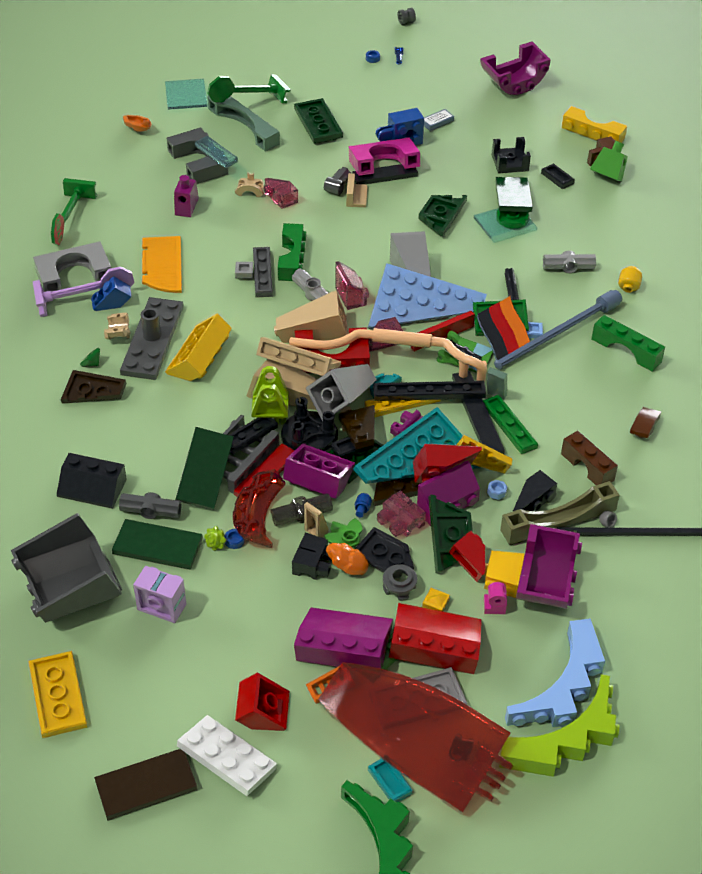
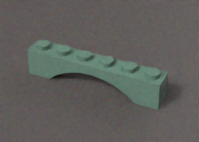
M207 96L208 109L217 116L231 118L245 124L253 132L255 144L266 152L280 145V132L239 101L230 96L222 103H214Z

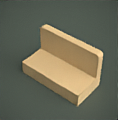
M348 173L346 207H366L367 185L355 184V174Z

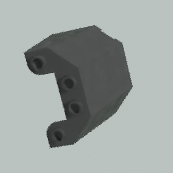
M78 513L11 550L14 557L11 560L17 571L21 570L26 575L29 582L26 585L27 589L35 597L32 600L31 610L36 617L40 616L45 623L122 594V587L108 557L102 551L93 532Z

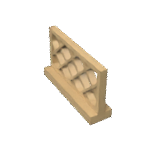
M266 337L260 338L256 353L258 356L321 376L328 373L329 370L341 366V361Z

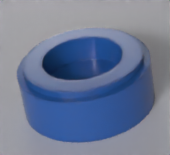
M376 50L366 52V61L370 63L379 62L380 53Z
M239 529L228 530L224 535L226 539L225 545L230 549L241 548L245 543L244 533Z

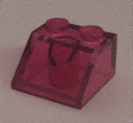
M339 261L335 262V289L346 309L350 310L366 306L369 292L363 286L361 277H358L352 268Z

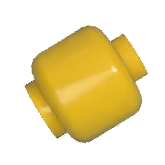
M634 266L622 269L618 280L619 287L627 293L638 290L642 281L641 271Z

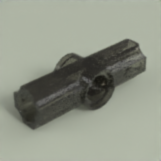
M323 494L309 499L303 496L296 497L288 505L270 509L272 521L276 526L296 520L299 523H304V504L306 502L322 513L333 510L330 495Z

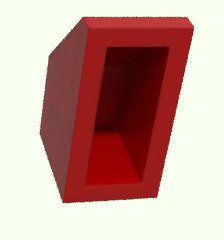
M470 531L453 545L449 553L478 582L485 574V545L477 534Z

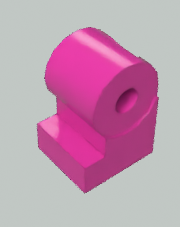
M494 582L488 586V594H484L483 598L484 614L506 613L507 591L504 583Z

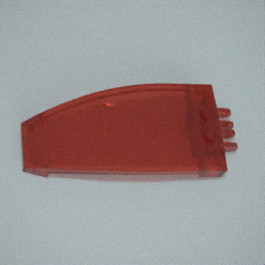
M342 662L318 699L332 718H335L373 753L461 815L474 793L490 802L494 799L491 793L479 787L481 781H484L492 788L500 789L501 785L486 775V773H489L504 782L506 778L504 774L491 767L494 761L509 770L513 767L510 762L498 755L511 732L451 695L408 676L371 666Z

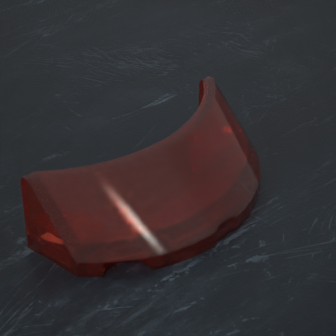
M275 469L255 474L252 477V483L248 487H243L239 493L233 511V524L239 535L247 541L272 548L273 543L266 536V514L273 499L286 484Z

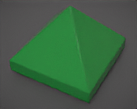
M96 348L90 352L80 365L82 367L99 366L100 349Z

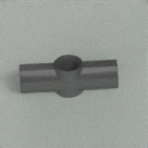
M148 492L144 496L123 493L119 499L120 511L140 513L142 517L147 519H154L156 516L180 518L182 501L163 499L153 492Z

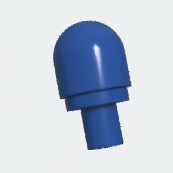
M361 493L357 496L355 515L359 518L363 517L364 513H367L371 507L372 498L369 494Z

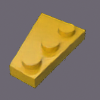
M463 435L457 443L459 446L482 447V451L471 465L504 474L512 466V458L466 435Z

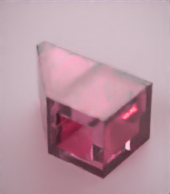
M265 178V194L269 195L273 202L281 209L298 203V189L290 181Z

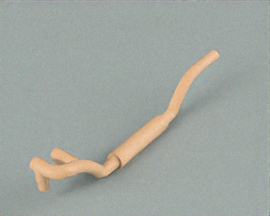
M374 328V330H354L341 338L327 341L293 337L289 339V345L318 350L339 348L359 338L372 339L373 342L416 347H444L459 361V376L461 378L467 377L468 365L477 369L476 380L486 381V361L469 356L460 351L450 340L432 337V334Z

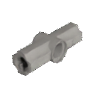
M565 251L557 255H543V269H563L566 273H573L577 269H595L596 267L595 254H575L573 251Z
M300 268L292 275V280L305 292V297L308 300L313 301L328 294L321 286V281L318 278L311 277L305 270Z

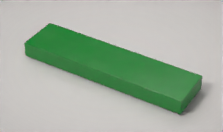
M499 395L483 400L490 416L521 455L538 448L536 440Z

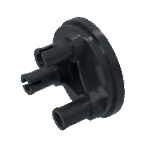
M300 397V403L299 398H297L294 415L285 422L281 430L282 444L293 450H296L301 444H306L329 453L332 450L331 443L338 441V430L334 424L335 414L332 411L324 412L322 421L318 412L307 410L308 400L305 397Z

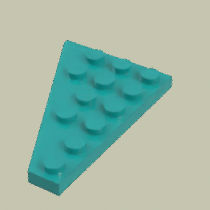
M436 407L355 465L353 470L365 484L414 477L413 460L424 444L457 445L463 435L442 411ZM471 465L472 469L482 468L479 466Z

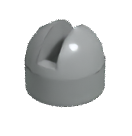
M604 511L599 516V521L603 526L612 528L617 522V515L610 511Z

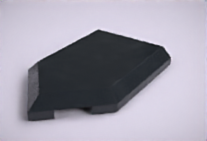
M373 527L355 548L365 555L369 565L382 572H385L390 566L397 564L406 565L414 569L408 544L376 527Z

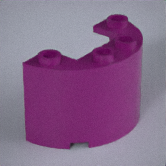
M533 41L519 45V58L497 66L494 54L480 58L483 70L505 93L510 95H519L533 90L548 72L551 61Z
M530 524L516 599L567 609V606H572L574 588L571 587V582L575 583L577 571L573 570L576 554H581L583 543L579 542L580 533Z

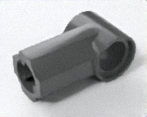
M342 167L332 177H327L324 182V190L341 195L344 185L348 182V173H351L348 168Z

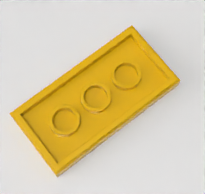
M72 651L30 660L29 667L42 738L88 728Z

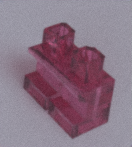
M398 491L383 502V509L377 514V521L381 525H385L388 522L391 523L389 530L395 537L401 534L407 537L414 528L420 529L423 527L426 519V512L416 503H412V500L401 491Z

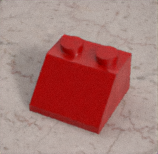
M258 672L239 682L235 721L252 730H286L290 691Z

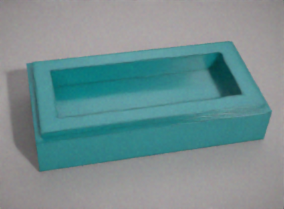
M387 755L368 766L369 773L388 799L391 798L395 802H400L412 795L413 790Z

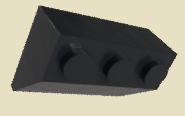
M68 453L61 467L56 495L60 498L113 509L127 480L125 465Z

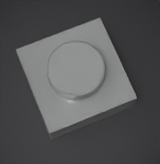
M236 262L235 278H253V262Z

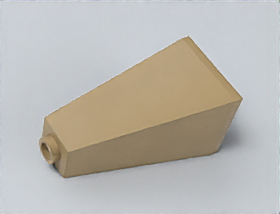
M337 290L277 317L276 326H274L276 337L279 336L282 343H289L290 337L295 338V330H313V340L320 341L334 340L347 335L346 313Z
M267 359L254 374L246 395L247 397L253 398V391L261 370L266 366H273L279 370L289 392L288 405L296 406V399L299 398L300 403V397H305L308 400L307 409L316 410L306 387L317 379L303 370ZM267 373V375H265V377L268 379L275 378L273 373Z

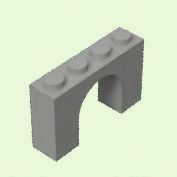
M100 241L33 257L35 270L44 292L62 290L59 273L67 267L83 266L88 268L95 282L100 281L106 271L111 269Z

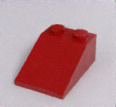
M424 444L413 460L415 483H423L467 460L471 465L482 451V447Z

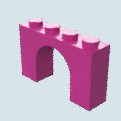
M410 138L348 146L349 162L358 176L373 174L374 161L379 159L398 160L405 169L420 167V151Z

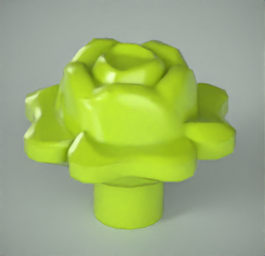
M214 526L213 528H208L207 534L204 535L207 547H211L213 551L224 547L223 543L226 542L222 529L219 530L217 526Z

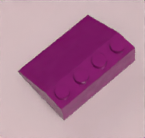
M311 607L301 623L295 639L296 661L335 667L345 664L349 669L381 673L394 620L392 618Z

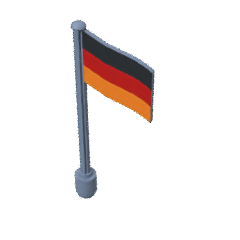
M617 290L606 292L596 299L595 305L531 342L524 324L513 307L510 296L478 313L477 318L480 328L496 359L494 365L498 370H501L503 366L599 311L607 313L619 306L620 302H622V295Z

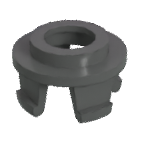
M397 564L385 570L383 574V590L386 595L391 591L397 594L399 601L409 599L410 591L416 589L417 575L409 566ZM403 573L408 576L403 582L394 580V578L401 577Z

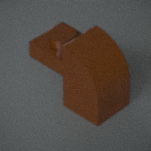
M611 136L597 139L596 148L589 150L587 163L589 166L593 165L603 147L612 150L615 140Z

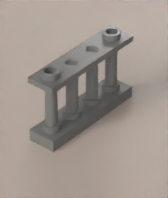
M241 414L236 420H233L223 434L229 435L245 425L244 415ZM272 430L268 435L257 440L260 442L257 447L247 446L240 450L249 455L246 459L240 460L229 454L227 462L238 467L231 473L226 470L224 471L223 478L227 479L229 492L234 494V490L279 446V432Z

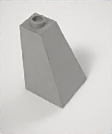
M425 231L391 233V264L431 277Z
M369 364L330 370L307 386L306 390L323 421L322 416L324 412L332 411L334 414L361 395L376 381V378Z

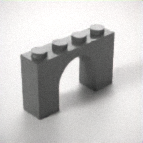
M201 127L166 138L168 152L174 159L196 153L206 156L186 163V172L189 179L196 180L197 184L228 174V167L230 166L228 159L223 156L221 150L216 147L215 142L211 141L208 133H205Z

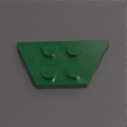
M431 195L420 211L418 219L443 237L466 203L467 195H462V198H452V195Z
M430 495L428 500L435 573H439L458 562L449 551L468 532H473L470 512L459 509L450 502L445 503L437 499L435 495Z

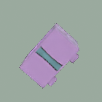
M145 566L133 584L137 610L175 623L186 606L184 579L177 575L173 576L159 571L154 567Z

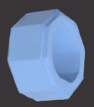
M499 480L491 481L487 489L488 495L497 500L505 497L507 492L506 484Z

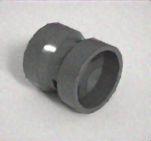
M413 8L402 9L397 12L398 21L401 25L406 24V22L412 23L416 20Z

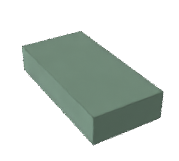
M492 367L489 368L487 372V394L492 396L499 395L503 400L506 398L507 373Z

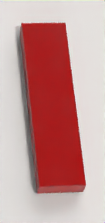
M468 311L417 333L432 334V337L446 339L449 331H454L458 334L474 327L475 314L472 311ZM411 346V349H412L414 352L417 351V350H420V349L424 348V347Z
M280 444L234 490V495L250 504L284 470L286 458L295 450Z

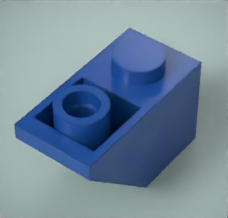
M113 276L104 283L98 292L93 294L91 298L93 310L101 311L121 308L132 297L130 285Z

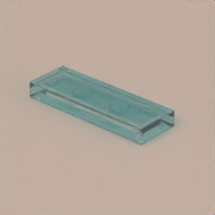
M209 136L195 142V147L225 169L238 162V157Z

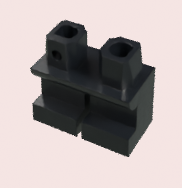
M305 533L292 560V574L300 576L301 573L308 574L314 580H316L318 575L328 577L331 571V564L324 562V560L332 561L326 552L328 539Z

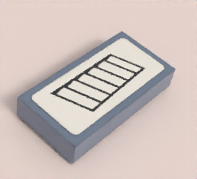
M446 109L424 117V127L431 131L454 121V116Z

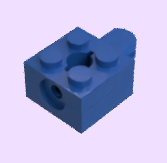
M418 108L388 113V126L377 128L376 137L380 142L410 138L415 145L423 144L424 117Z

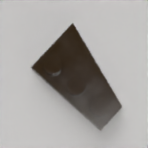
M73 370L60 399L61 403L121 399L127 384L126 379Z
M374 405L339 413V421L355 449L374 445Z

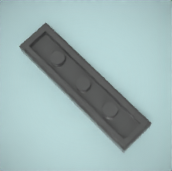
M253 247L255 297H273L270 247Z

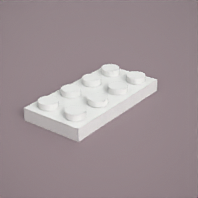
M208 715L177 740L178 748L245 796L254 791L277 767L276 762Z

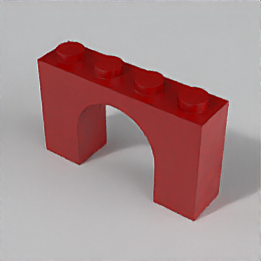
M362 327V328H349V333L353 332L354 330H358V329H366V330H367V327ZM295 330V338L313 340V330ZM365 338L353 341L346 350L337 354L323 353L318 349L301 348L341 361V366L338 368L369 364L370 366L368 339Z

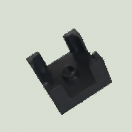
M524 137L516 138L515 148L500 149L501 139H493L491 155L498 174L529 171L531 155L530 152H527V154L524 152Z

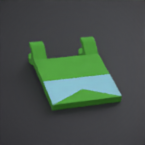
M454 331L448 332V340H452L463 347H468L470 351L482 356L481 361H486L488 364L493 354L492 348L462 338ZM439 350L437 362L459 366V361L445 350ZM468 365V370L477 373L475 367Z

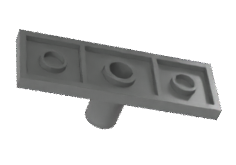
M149 297L145 309L141 312V319L120 368V375L151 380L157 379L182 313L183 301Z

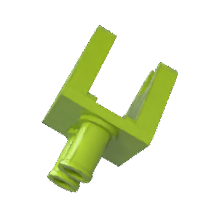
M266 366L261 370L253 391L251 417H272L278 422V425L280 418L282 425L286 422V418H288L289 392L279 370L273 366ZM267 373H273L275 378L268 379L265 377V375H267Z

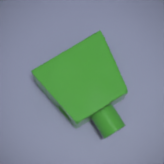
M615 141L612 150L603 147L590 170L622 182L628 156L621 153L624 144Z

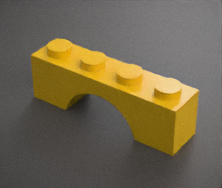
M573 106L563 115L561 127L596 141L597 139L611 136L615 141L621 143L624 141L627 131V125L615 121L609 123L593 122L586 117L584 110Z

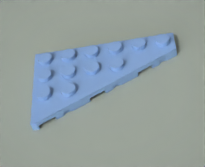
M386 263L368 328L373 329L374 327H387L394 324H407L420 320L427 321L433 318L440 319L460 315L468 311L473 312V302H485L487 294Z

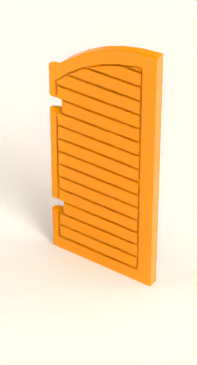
M181 236L142 238V248L148 249L142 251V274H148L142 276V284L164 292L182 293Z

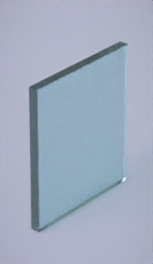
M204 79L165 81L168 110L207 107Z
M498 208L474 215V219L493 243L537 231L536 225L530 218L527 225L518 229H510L500 225L496 219Z

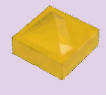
M430 588L422 603V607L444 611L450 595Z

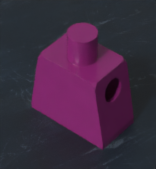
M182 175L179 177V182L174 191L175 215L191 218L199 199L196 180L189 179L188 175Z

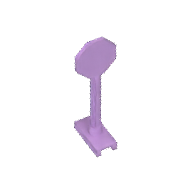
M121 266L108 269L100 281L53 292H44L40 280L32 281L40 317L47 316L46 302L101 289L104 283L113 276L127 283L131 288L135 283L132 271Z

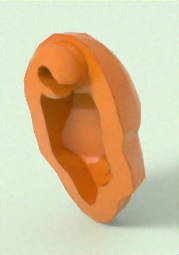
M139 115L123 116L125 125L133 128L135 131L143 132L151 127V121L146 117Z
M331 543L326 547V552L331 558L333 565L345 573L364 575L368 570L367 558L358 549H354L346 543Z

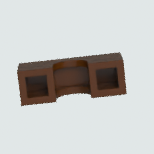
M577 430L563 439L561 455L573 466L582 461L587 467V478L591 482L599 485L608 481L611 483L615 481L618 465Z

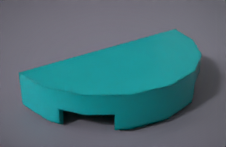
M381 373L375 376L376 381L374 383H399L402 377L394 373L393 375ZM372 384V385L370 386V393H371V395H372L373 398H374L373 384Z

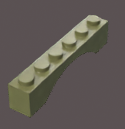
M608 481L592 486L576 499L545 511H526L520 509L502 515L500 531L508 544L511 545L528 539L530 524L557 529V527H567L598 517L604 511H616L620 495L612 483Z

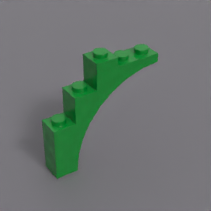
M346 780L341 786V798L357 811L366 822L374 837L379 855V874H410L407 871H402V869L412 857L413 845L406 837L399 836L409 823L410 811L403 803L395 802L391 798L384 805L378 797L369 795L360 785Z

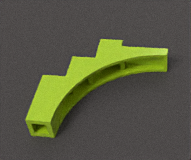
M601 674L598 690L593 701L569 725L540 736H503L499 768L554 777L555 768L560 769L561 758L583 761L585 753L590 751L591 743L612 746L613 739L618 738L619 724H616V715L611 714L612 704L608 703V698H612L613 685H609L610 676Z

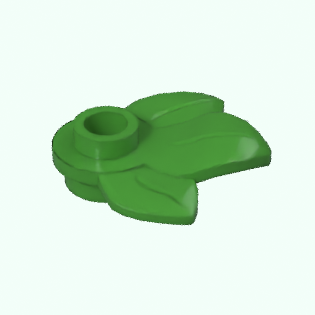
M356 518L352 519L348 525L333 521L331 533L325 534L324 537L328 539L329 543H346L353 548L360 543L359 535L362 532V525Z

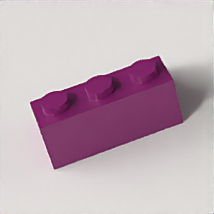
M301 444L286 458L283 479L291 484L300 485L310 491H316L324 494L326 497L336 499L344 491L355 462L306 444Z
M467 460L418 485L417 512L430 526L428 500L430 495L437 496V499L445 503L450 502L459 509L473 506L479 501L480 487L469 461Z

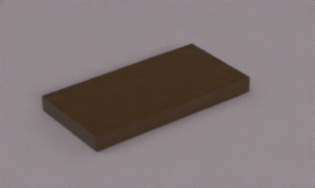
M181 749L94 777L107 821L197 790L186 754Z

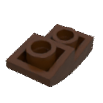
M643 407L638 413L630 433L635 434L639 438H649L653 433L655 424L660 419L661 411Z

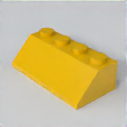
M218 313L197 324L165 373L188 381L202 378L207 372L206 368L213 363V357L222 349V343L229 338L228 334L232 329L230 325Z

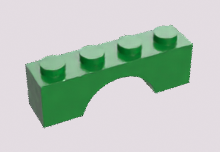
M283 223L282 247L289 249L291 252L279 256L278 281H293L292 275L300 268L303 270V264H301L304 263V253L302 252H305V242L303 241L307 239V231H304V224Z
M603 315L594 324L591 340L604 347L612 343L626 346L634 354L637 364L652 372L662 363L665 346L606 315Z

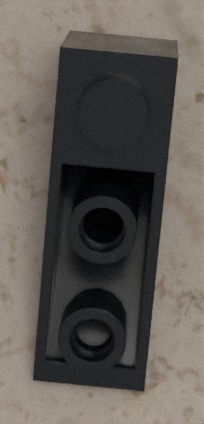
M539 470L526 479L513 511L520 509L538 511L543 504L555 498L557 483L543 471Z

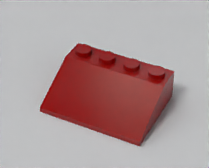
M398 603L389 658L444 669L452 667L454 671L474 674L479 660L482 619Z

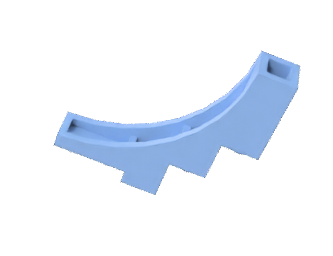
M590 618L569 622L567 636L570 645V659L562 676L552 687L539 696L524 703L507 706L505 715L507 726H521L525 723H542L551 720L552 727H565L576 719L577 711L574 700L582 701L589 698L591 684L588 675L596 676L601 674L605 664V659Z

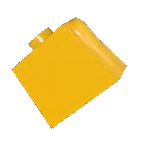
M491 550L489 563H485L484 575H486L484 589L488 590V586L491 583L501 582L506 585L507 596L516 598L525 553Z

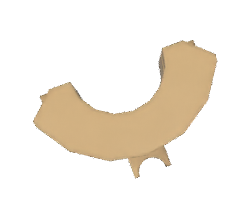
M247 172V178H240L235 194L242 196L245 191H252L256 197H261L264 194V182L262 179H254V172L252 174Z
M127 312L107 316L108 329L104 330L105 339L111 340L114 337L120 336L130 338L129 334L131 332L128 327L129 316Z

